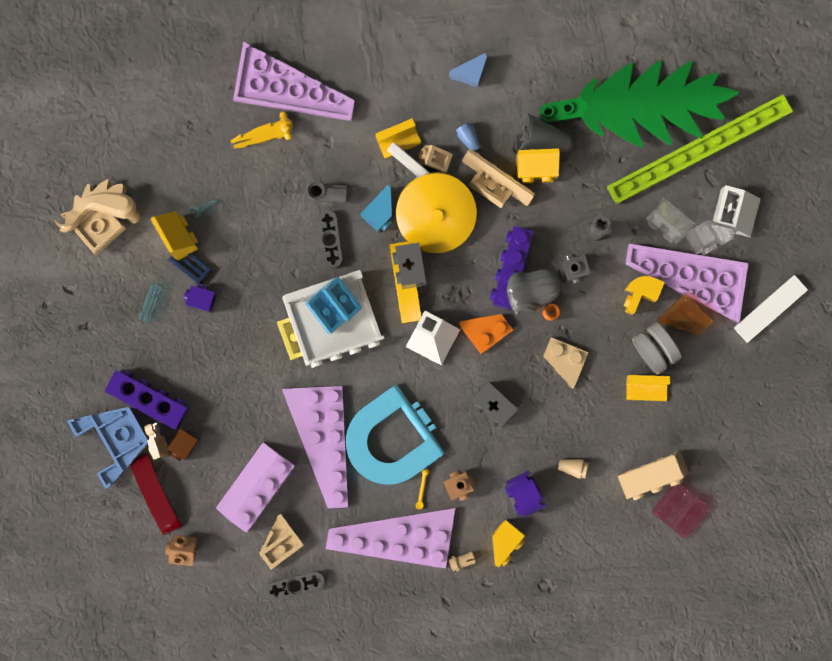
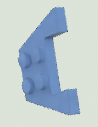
M130 407L67 421L75 437H79L95 427L113 458L114 464L97 473L105 489H109L148 445L147 440L149 439Z

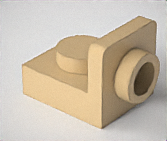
M427 145L421 149L418 163L421 166H428L442 173H447L453 154L434 145Z

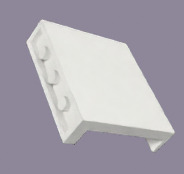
M360 270L340 276V278L363 308L349 321L343 322L332 334H328L305 305V302L333 279L283 296V301L306 366L311 365L314 368L324 364L323 360L330 358L331 361L342 358L343 353L349 352L350 355L361 351V347L367 345L369 348L380 345L379 341L384 339V336L380 334L361 280L363 277Z

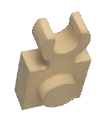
M158 422L144 426L145 432L150 438L147 442L153 459L170 455L165 436L160 434Z

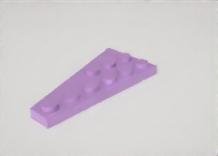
M243 42L233 97L234 102L347 121L352 120L355 100Z
M634 244L628 245L626 265L647 276L665 282L664 285L737 323L740 322L748 263Z
M343 386L282 389L327 507H348Z
M455 508L329 528L326 549L446 569Z

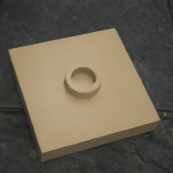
M92 210L84 214L78 226L73 230L97 256L126 228L117 217Z

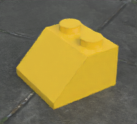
M559 149L519 150L516 156L517 181H522L523 184L534 183V180H542V183L554 182V179H557L559 176Z
M174 211L150 218L169 253L177 261L186 257L189 253L198 250L196 246L198 240L193 232H188L186 226L189 224L183 215L179 216Z

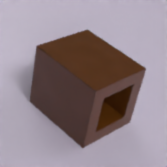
M180 429L168 447V450L171 451L170 456L178 461H181V459L187 460L200 439L186 430Z

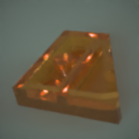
M686 293L677 299L657 319L661 324L665 323L696 335H701L714 322Z

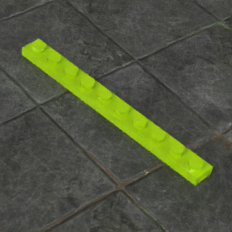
M783 94L704 135L702 139L698 138L608 185L607 189L615 204H618L787 116L793 111Z

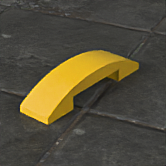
M409 242L389 244L402 323L420 321L421 319L417 287L402 290V285L397 284L395 272H399L398 264L394 265L392 253L396 252L395 246L406 245ZM410 262L406 263L407 270H411Z

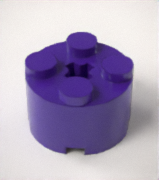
M529 470L507 480L508 485L504 487L509 498L514 497L516 501L514 507L518 515H524V517L547 506L546 502H541L543 495L533 477L529 478L527 476L530 474Z

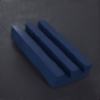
M189 253L188 256L206 269L204 273L186 258L180 260L200 275L199 279L175 261L173 256L168 259L197 284H201L212 271L210 267L192 253Z

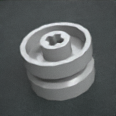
M657 322L647 328V335L640 333L632 338V342L640 356L657 375L667 369L665 361L674 364L681 359V354L675 343Z

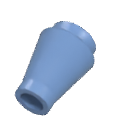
M470 122L455 129L458 133V138L468 149L476 151L481 148L474 125L471 126Z

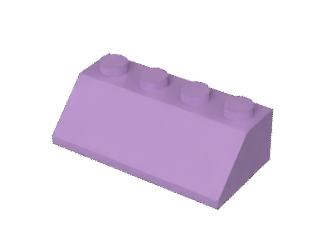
M263 442L216 509L246 533L249 532L296 465Z

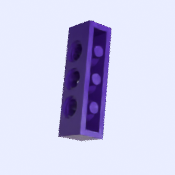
M122 369L121 372L115 370L104 392L175 430L179 429L190 409L185 406V401L177 397L175 400L167 397L169 393L160 388L157 391L150 388L151 383L141 378L139 381L132 378L133 374L125 369ZM129 383L135 386V391L132 394L126 392V386ZM149 392L152 394L153 400L151 403L146 404L143 397ZM164 402H168L171 406L168 413L161 411V405Z

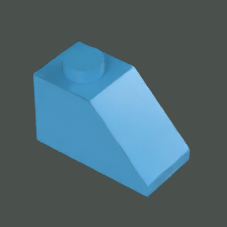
M389 185L360 214L378 233L381 230L385 231L392 224L390 221L392 219L391 187Z

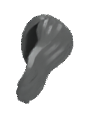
M541 268L531 273L516 272L510 276L507 286L509 303L515 315L522 311L530 313L538 311L544 304L552 302L561 291L559 277L554 271L547 268Z

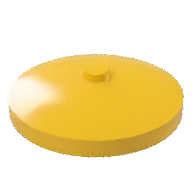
M439 172L427 173L412 180L401 192L396 207L398 227L404 238L410 244L419 242L420 249L429 253L448 252L460 246L472 233L477 216L475 200L468 187L458 178Z

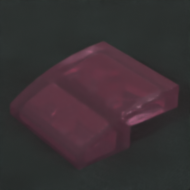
M677 484L669 488L651 513L683 539H686L710 508L683 485Z

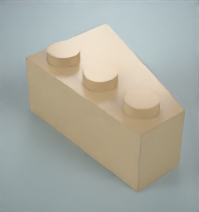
M679 450L670 456L659 458L654 462L621 473L618 479L626 498L633 497V500L644 497V493L651 490L652 493L663 490V486L670 483L671 486L682 483V478L689 471Z

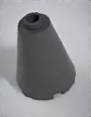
M525 114L522 117L518 127L521 128L520 135H516L515 148L517 152L519 150L559 149V153H566L568 150H571L573 139H571L569 133L531 114Z

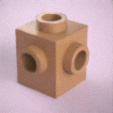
M460 470L449 474L450 478L443 481L451 500L458 497L460 501L471 496L470 492L474 491L472 487L475 486L472 475H467L466 472L461 473ZM460 481L463 482V488L458 489L457 483Z
M172 535L171 543L167 542L166 545L169 563L193 566L197 552V538Z

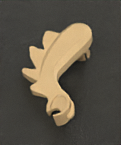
M107 179L101 182L95 189L90 184H87L82 198L78 195L75 196L73 209L61 214L65 222L60 224L56 219L54 221L61 228V232H69L78 226L84 214L92 210L118 218H127L131 223H137L141 215L136 211L134 200L125 195L126 187L123 184L112 186V183Z

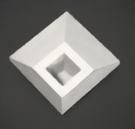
M424 311L406 347L442 365L460 329Z

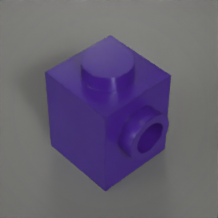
M197 284V287L191 285L190 290L187 289L185 292V305L211 313L217 294L209 291L208 286Z

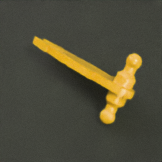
M281 112L279 115L280 121L257 127L243 135L240 134L231 140V144L243 141L233 145L235 149L265 142L276 137L277 139L285 137L286 140H290L292 138V121L287 118L286 112Z

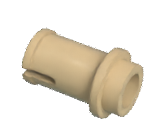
M472 552L458 557L452 556V559H449L452 571L456 570L457 572L463 567L476 564L473 559Z

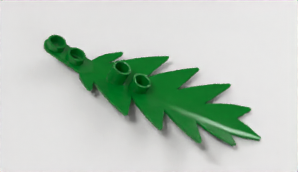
M658 60L629 88L633 63H629L615 72L596 90L598 79L594 78L583 88L579 98L544 104L540 108L539 115L547 123L582 117L585 124L592 131L604 137L605 135L598 123L599 121L604 127L619 137L643 148L644 145L634 123V118L643 128L671 146L673 143L662 116L687 133L702 139L703 135L688 110L707 118L724 120L725 116L716 105L728 101L738 95L739 92L725 87L714 86L719 76L718 72L698 78L685 86L693 64L692 61L679 67L658 86L662 61ZM567 106L572 107L571 111L566 112L565 108ZM551 109L552 113L550 115H546V111Z

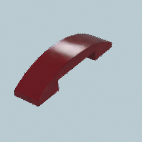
M148 453L136 458L130 464V467L160 531L165 535L181 527L178 516L164 492Z

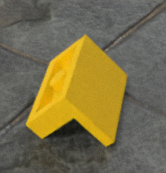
M413 119L375 134L385 159L393 156L387 151L392 143H396L404 151L422 144L415 129Z
M628 375L626 400L667 401V385H670V376Z

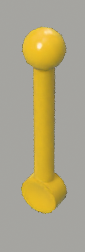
M428 468L422 470L423 477L419 500L416 503V508L419 510L424 506L422 500L426 477L429 474Z

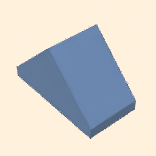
M484 53L450 70V78L478 87L487 55Z

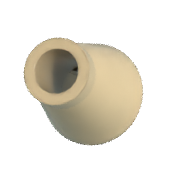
M560 459L558 470L578 479L586 478L589 463L584 462L583 459Z

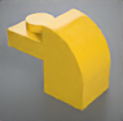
M650 276L638 277L630 282L625 291L632 293V295H628L625 300V312L633 315L636 312L641 297L656 302L665 282Z

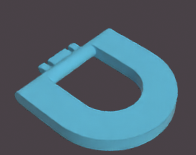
M397 384L362 408L352 419L346 435V449L354 468L368 480L379 484L388 485L404 482L446 453L430 432L436 426L434 424L429 427L426 426V424L431 422V419L423 408L415 411L420 404L417 401L411 405ZM401 407L425 442L399 461L393 463L380 462L371 455L368 449V435L375 425Z

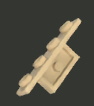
M471 149L467 151L462 161L477 172L468 186L500 208L503 207L510 196H513L526 206L529 205L535 193L528 187L520 184L512 176L504 173L496 165L481 157L477 152Z

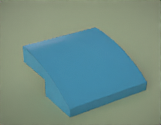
M340 277L330 281L305 302V305L328 334H332L343 322L349 321L363 308Z

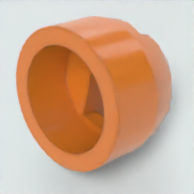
M548 304L543 309V317L549 321L555 320L560 315L559 307L555 304ZM553 309L554 313L548 315L547 312Z

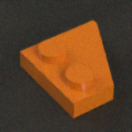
M502 314L460 321L458 323L480 354L513 331Z

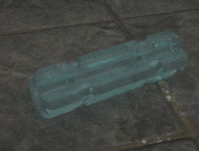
M151 284L148 291L150 292L146 295L142 306L143 311H140L138 317L140 321L146 323L150 321V313H153L158 299L157 294L159 295L161 287L156 284Z

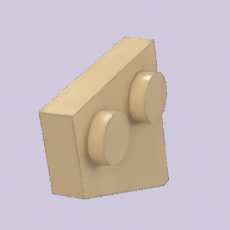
M551 337L543 357L554 367L568 385L574 388L588 352Z
M282 514L278 515L259 552L270 569H273L304 545Z

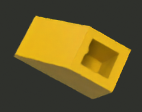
M506 520L492 534L495 565L498 567L501 565L505 566L512 558L510 556L511 552L514 549L518 550L525 542L523 540L524 535Z

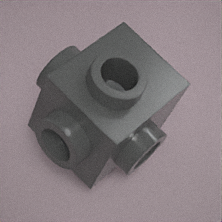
M575 254L568 255L560 263L561 267H558L561 279L565 278L566 282L571 281L572 284L582 282L583 277L591 274L585 255L578 257ZM571 267H575L576 272L572 271Z

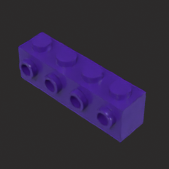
M516 226L513 227L512 231L508 230L505 242H509L507 250L503 249L500 259L503 262L502 269L497 270L495 280L498 281L497 288H492L490 300H493L492 306L512 310L507 293L508 281L514 273L523 272L533 231Z

